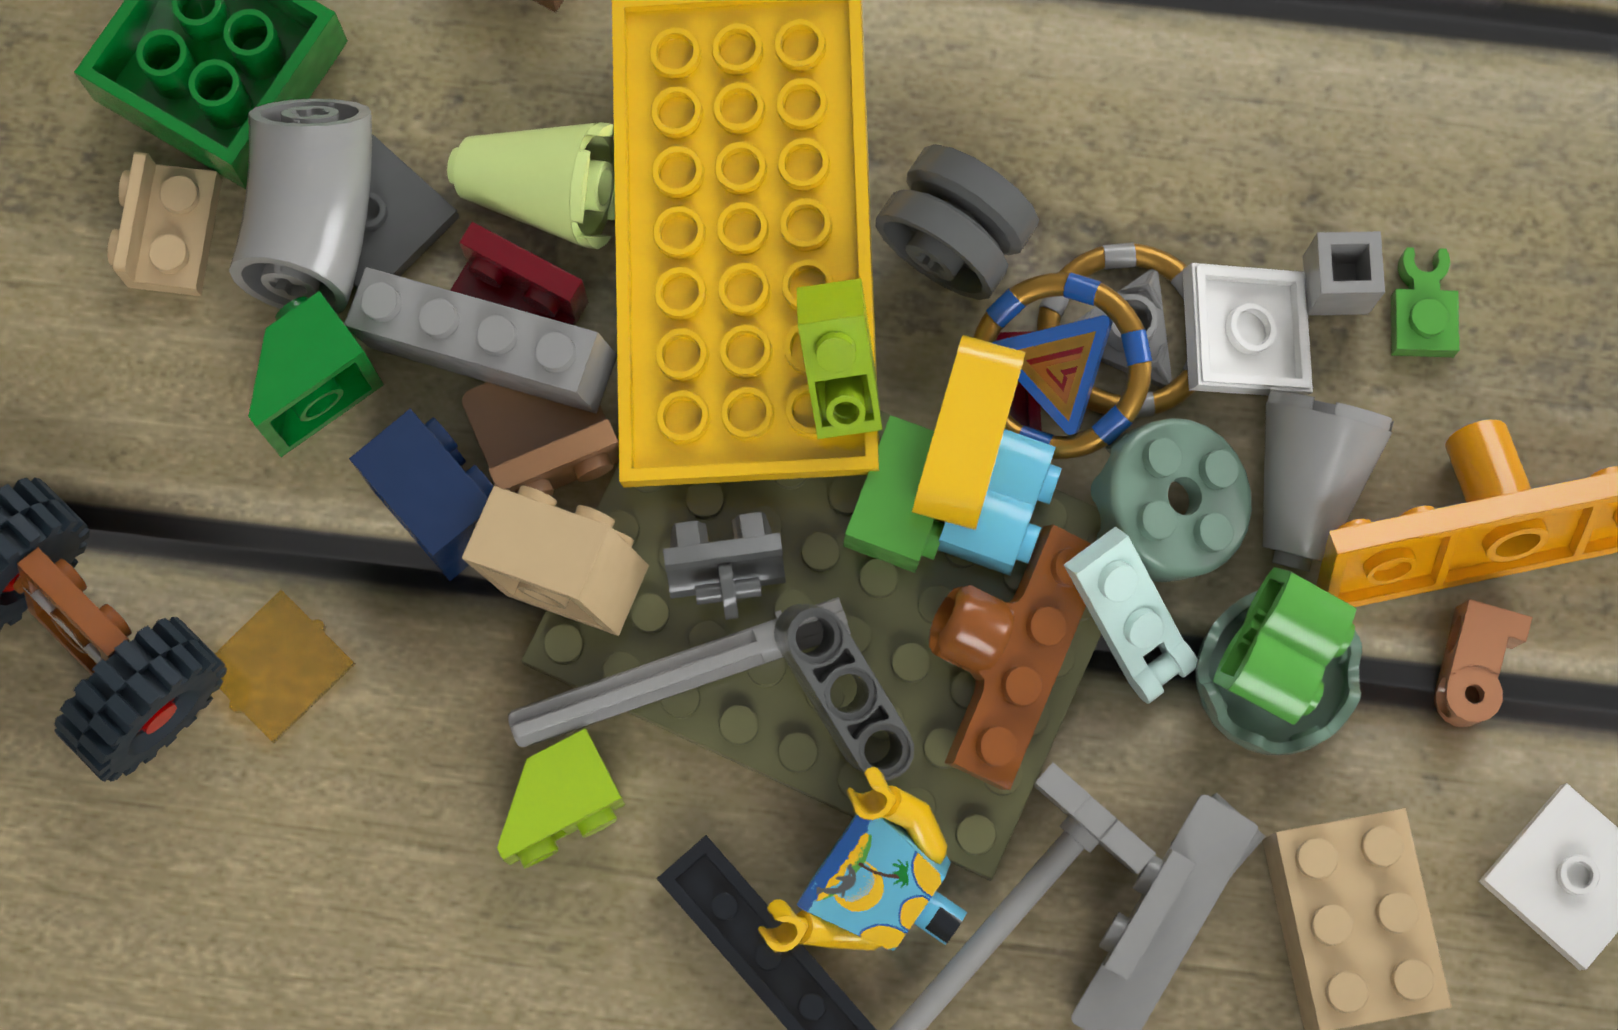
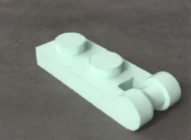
M1114 527L1064 564L1066 571L1128 683L1145 703L1149 704L1163 694V685L1177 674L1185 677L1195 670L1198 659L1189 645L1183 640L1127 534ZM1158 646L1162 654L1147 665L1143 657Z

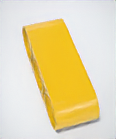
M962 335L912 513L976 530L1026 352Z

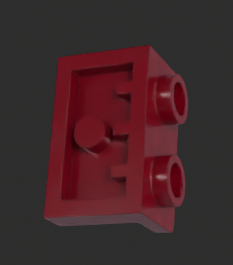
M471 222L459 242L467 263L450 291L574 326L589 303L583 280L474 222Z

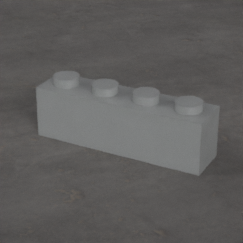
M368 267L365 268L344 323L348 330L371 349L596 414L617 358L615 351L596 331Z

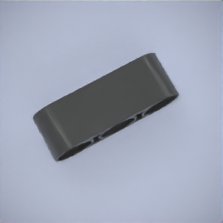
M798 603L788 607L779 615L775 624L774 639L779 651L844 758L853 768L863 773L870 767L878 768L885 780L901 776L909 768L914 757V744L911 735L843 622L834 612L816 605ZM816 617L823 627V639L815 650L804 653L798 648L796 632L804 620ZM851 674L857 684V693L854 700L845 707L836 708L830 698V689L833 682L842 675ZM885 730L890 739V749L881 761L869 763L864 754L866 741L873 733Z

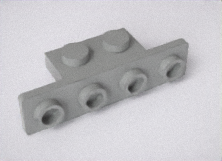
M1209 795L1199 796L1163 859L1154 855L1139 874L1132 889L1142 895L1129 917L1118 912L1105 932L1099 947L1108 953L1071 1015V1020L1074 1024L1084 1030H1142L1258 831L1256 823Z

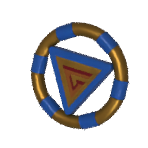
M1049 273L1026 279L1008 288L986 310L973 335V338L1026 352L1018 381L1068 435L1055 436L1023 426L1010 414H1008L1004 429L1055 446L1056 449L1052 459L1077 458L1110 445L1133 424L1146 399L1152 371V356L1146 329H1144L1142 322L1129 303L1112 288L1103 284L1102 281L1075 273ZM1063 296L1096 306L1107 315L996 341L1001 329L1019 314L1026 305L1043 298ZM1112 323H1114L1121 333L1128 367L1126 385L1118 403L1097 421L1092 428L1078 433Z

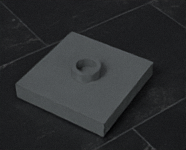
M373 134L368 212L362 249L353 283L356 289H358L366 267L401 276L459 218L457 210Z

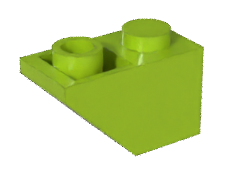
M862 279L798 287V330L817 438L823 439L883 430Z
M586 728L526 759L497 846L502 860L507 864L512 865L520 860L524 868L531 867L559 851L555 843L557 840L578 829L582 837L585 838L607 828L618 820L614 811L624 806L625 803Z

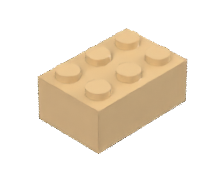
M1406 808L1279 831L1262 840L1304 1030H1336L1452 1008Z

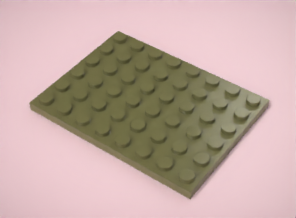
M881 411L883 430L879 431V443L890 417V414ZM618 464L596 510L614 519L615 522L612 528L634 540L632 548L649 565L620 635L611 634L546 610L521 660L522 663L566 685L578 688L776 619V611L781 610L783 613L788 607L798 603L817 605L839 597L852 639L910 733L914 744V757L909 768L901 776L886 780L888 786H896L926 802L931 807L947 843L946 855L951 863L991 881L1101 636V632L1087 607L1081 617L1010 790H1000L944 763L974 693L975 679L970 672L934 655L929 647L928 637L939 606L953 588L972 585L1004 602H1010L1015 596L1028 565L1027 563L1016 560L1009 576L937 550L934 560L921 556L916 573H913L883 560L843 547L845 533L867 475L623 488L619 482ZM1057 489L1054 490L1050 504L1037 501L1029 522L1041 527L1038 538L1044 526L1054 524L1091 544L1096 541L1097 534L1101 529V518L1097 507ZM763 512L767 517L772 533H780L786 583L761 586L762 596L737 599L739 618L726 620L723 602L697 605L696 595L670 598L663 549L670 548L671 531L675 523L696 520L706 523L708 542L734 539L732 520L739 514ZM819 645L803 650L802 652L807 653L813 651ZM784 657L627 712L851 817H854L856 813L846 790L852 788L857 793H867L873 789L869 785L865 774L853 768L844 758ZM845 674L833 682L830 689V698L836 708L845 707L854 700L857 693V684L851 674ZM880 730L873 733L867 739L864 754L869 763L881 761L887 755L890 749L888 733L885 730Z

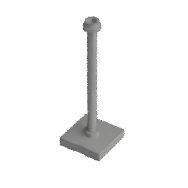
M1052 763L1035 782L1034 787L1068 816L1060 825L1064 832L890 1030H925L1084 849L1091 853L1099 844L1131 873L1137 874L1156 853L1055 763Z

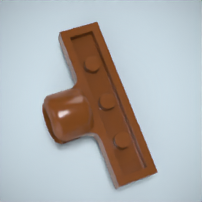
M1054 524L1044 526L1015 596L1010 602H1004L972 585L953 588L945 597L934 616L928 637L929 647L934 655L970 672L975 679V690L944 763L1000 790L1011 789L1086 608L1064 564L1091 545V543Z

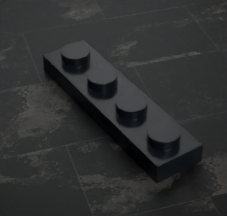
M707 835L656 878L787 1030H876L802 944L798 943L793 949L785 952L774 951L767 945L758 928L764 926L773 929L781 925L782 922L773 918L767 909L768 905Z

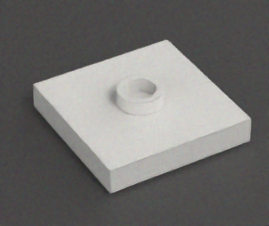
M1191 263L1182 269L1190 391L1269 396L1270 390L1309 395L1313 392L1305 272Z
M1566 783L1555 791L1479 882L1578 970H1586L1618 932V827Z

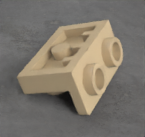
M134 152L131 170L123 171L119 183V202L124 207L120 229L112 230L107 251L110 266H113L114 272L128 288L202 296L222 179L217 171L155 164L148 153Z

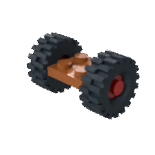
M35 477L32 481L28 478L19 479L13 489L9 484L0 488V631L4 624L8 623L12 626L21 620L22 613L28 609L47 631L91 674L88 679H82L73 689L76 695L65 700L60 708L63 714L55 719L54 726L56 729L54 731L100 780L104 782L107 779L110 782L115 781L122 774L127 776L136 771L142 761L146 764L155 758L160 748L164 745L168 747L184 727L188 728L197 719L195 716L197 712L206 708L213 700L211 694L220 689L224 682L221 678L226 675L227 668L178 617H172L169 621L166 618L160 619L152 629L147 625L137 631L135 638L129 642L127 637L132 632L125 620L108 604L98 608L83 593L87 586L79 573L74 569L78 563L75 557L84 553L88 545L85 542L90 537L88 526L41 479Z

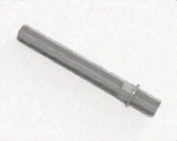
M839 597L816 605L834 612L843 622L849 634H851ZM781 610L776 611V619L514 709L508 714L512 735L519 747H527L783 658L774 639L775 624L782 612ZM816 617L804 620L796 632L798 648L803 651L820 645L823 639L821 622Z

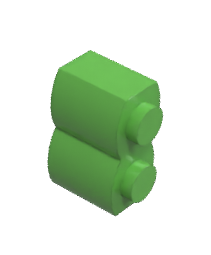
M1274 567L1258 589L1247 612L1244 625L1239 629L1227 647L1216 670L1213 683L1270 714L1295 725L1302 715L1310 714L1320 702L1324 691V683L1321 680L1325 667L1333 657L1341 656L1352 642L1355 633V625L1352 622L1357 608L1290 571Z

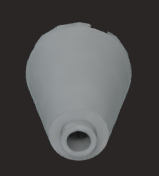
M1270 390L1265 410L1262 547L1275 550L1272 563L1310 572L1313 560L1322 562L1329 531L1336 530L1347 522L1392 435L1391 431L1394 421L1390 417L1339 402L1330 404L1314 400L1315 397Z

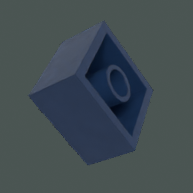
M410 408L349 459L370 489L449 581H451L469 566L462 559V556L494 486L476 465H473L466 472L461 466L466 463V460L456 449L458 445L434 417L424 424Z

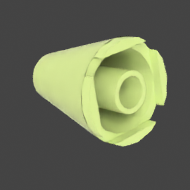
M597 122L468 136L461 142L459 147H455L452 150L448 159L447 175L449 182L454 184L459 197L584 248L600 249L612 237L602 235L607 220L615 221L613 124Z

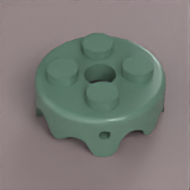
M1167 418L1150 422L1125 432L1110 445L1106 446L1105 449L1110 453L1109 459L1100 474L1092 482L1090 489L1091 497L1098 508L1101 518V529L1097 534L1096 540L1114 527L1127 534L1150 578L1154 582L1180 581L1211 573L1224 565L1240 548L1248 532L1252 513L1251 488L1246 470L1237 453L1222 436L1209 427L1192 420ZM1173 481L1182 485L1188 494L1189 506L1184 515L1176 512L1168 500V489Z
M1257 591L1250 593L1224 611L1209 628L1200 645L1195 670L1196 688L1202 707L1218 730L1229 740L1247 750L1265 755H1292L1310 750L1332 737L1348 720L1359 703L1361 696L1359 664L1362 655L1360 637L1355 631L1352 642L1341 656L1333 657L1328 663L1321 680L1324 683V691L1320 702L1310 714L1302 715L1298 722L1293 725L1213 683L1218 665L1230 642L1244 625L1247 612Z

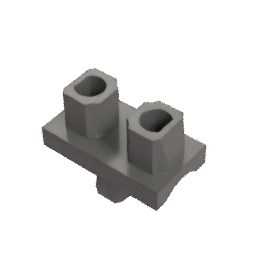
M763 512L739 514L732 520L734 539L708 542L706 523H701L697 520L675 523L672 526L670 548L663 549L670 598L696 595L697 605L723 602L725 619L739 618L737 599L762 596L761 586L786 583L780 533H772L767 517Z

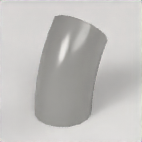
M296 99L272 102L255 107L248 113L249 160L247 187L241 226L229 268L231 277L246 293L279 309L298 297L306 296L309 298L320 291L336 314L341 313L348 304L355 280L368 212L372 159L371 110L368 106L360 103L338 99Z

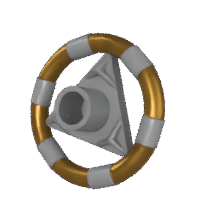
M1133 242L1102 245L1076 257L1064 266L1059 273H1075L1088 277L1102 269L1136 266L1149 270L1117 293L1129 303L1142 322L1144 329H1146L1152 356L1150 384L1161 389L1147 393L1144 404L1136 418L1151 417L1174 408L1195 392L1189 390L1187 360L1182 372L1172 381L1159 274L1168 279L1184 299L1182 269L1187 267V265L1175 256L1152 246L1135 244ZM1063 296L1043 298L1039 306L1037 331L1060 326V319L1070 299ZM1095 307L1075 322L1107 315ZM1112 323L1101 362L1128 373L1121 333L1116 325ZM1093 386L1086 408L1105 415L1118 403L1122 394L1109 393Z

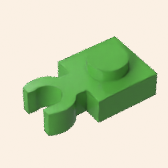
M1407 247L1399 258L1398 273L1401 280L1408 286V289H1395L1391 295V356L1454 358L1460 351L1458 291L1440 290V282L1450 268L1449 253L1447 249L1439 248L1433 256V271L1425 272L1420 270L1415 264L1414 248Z

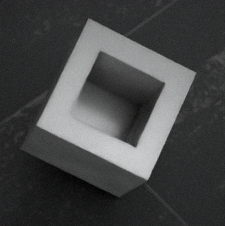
M1381 231L1317 232L1303 255L1308 316L1369 315L1385 293Z

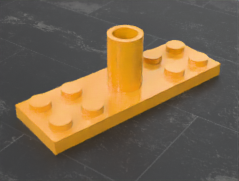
M1482 420L1471 423L1454 432L1445 444L1466 503L1438 509L1432 506H1419L1404 512L1399 517L1375 522L1369 519H1355L1342 524L1336 530L1329 531L1316 586L1354 607L1618 553V466L1601 469L1588 478L1532 489L1507 425L1500 420Z

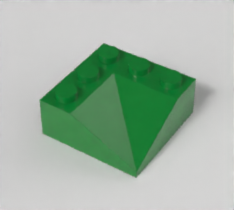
M124 0L74 73L94 101L246 189L249 160L248 113L255 107L272 102L309 99L348 40L336 12L315 0Z

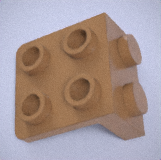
M489 382L466 391L462 397V405L489 466L488 470L496 487L518 493L520 486H528L552 496L557 488L576 480L578 482H587L599 478L611 471L614 464L619 463V443L609 419H606L601 406H599L596 414Z

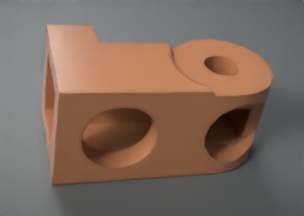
M1471 599L1455 608L1434 697L1437 712L1445 722L1455 727L1467 728L1490 719L1498 712L1503 702V690L1498 677L1506 648L1513 649L1527 642L1532 617Z

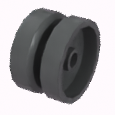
M937 144L927 146L922 150L907 172L906 182L910 190L903 189L893 192L877 215L875 226L883 240L895 253L921 274L961 296L976 300L988 299L1007 273L1008 263L1004 255L1018 254L1022 251L1037 229L1039 218L1033 205L1019 189L994 169L952 147Z

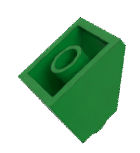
M320 291L309 298L301 296L288 302L277 312L275 316L276 321L265 328L248 417L280 457L286 455L384 386L364 350Z

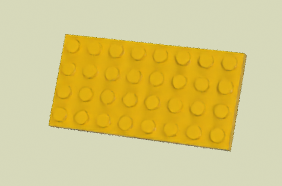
M612 0L619 482L625 488L868 475L869 471H879V431L823 439L817 438L797 322L798 287L861 278L877 381L862 0Z

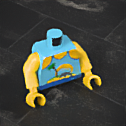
M868 768L864 774L873 789L867 793H857L852 788L846 790L856 814L796 905L804 911H800L795 915L788 903L781 899L773 900L768 905L767 909L773 918L781 921L782 924L773 929L764 926L758 928L767 945L777 952L791 950L798 943L836 949L875 951L880 947H884L889 950H895L913 924L946 945L959 928L967 911L936 891L946 877L951 861L946 855L947 843L931 807L926 802L896 786H888L882 772L878 768Z

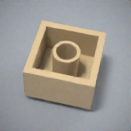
M494 486L462 559L508 597L619 636L649 567L632 548L634 540L612 528L615 522L614 519L593 508L578 505L576 512L572 513L555 507L557 501L537 489L520 486L518 493H514Z

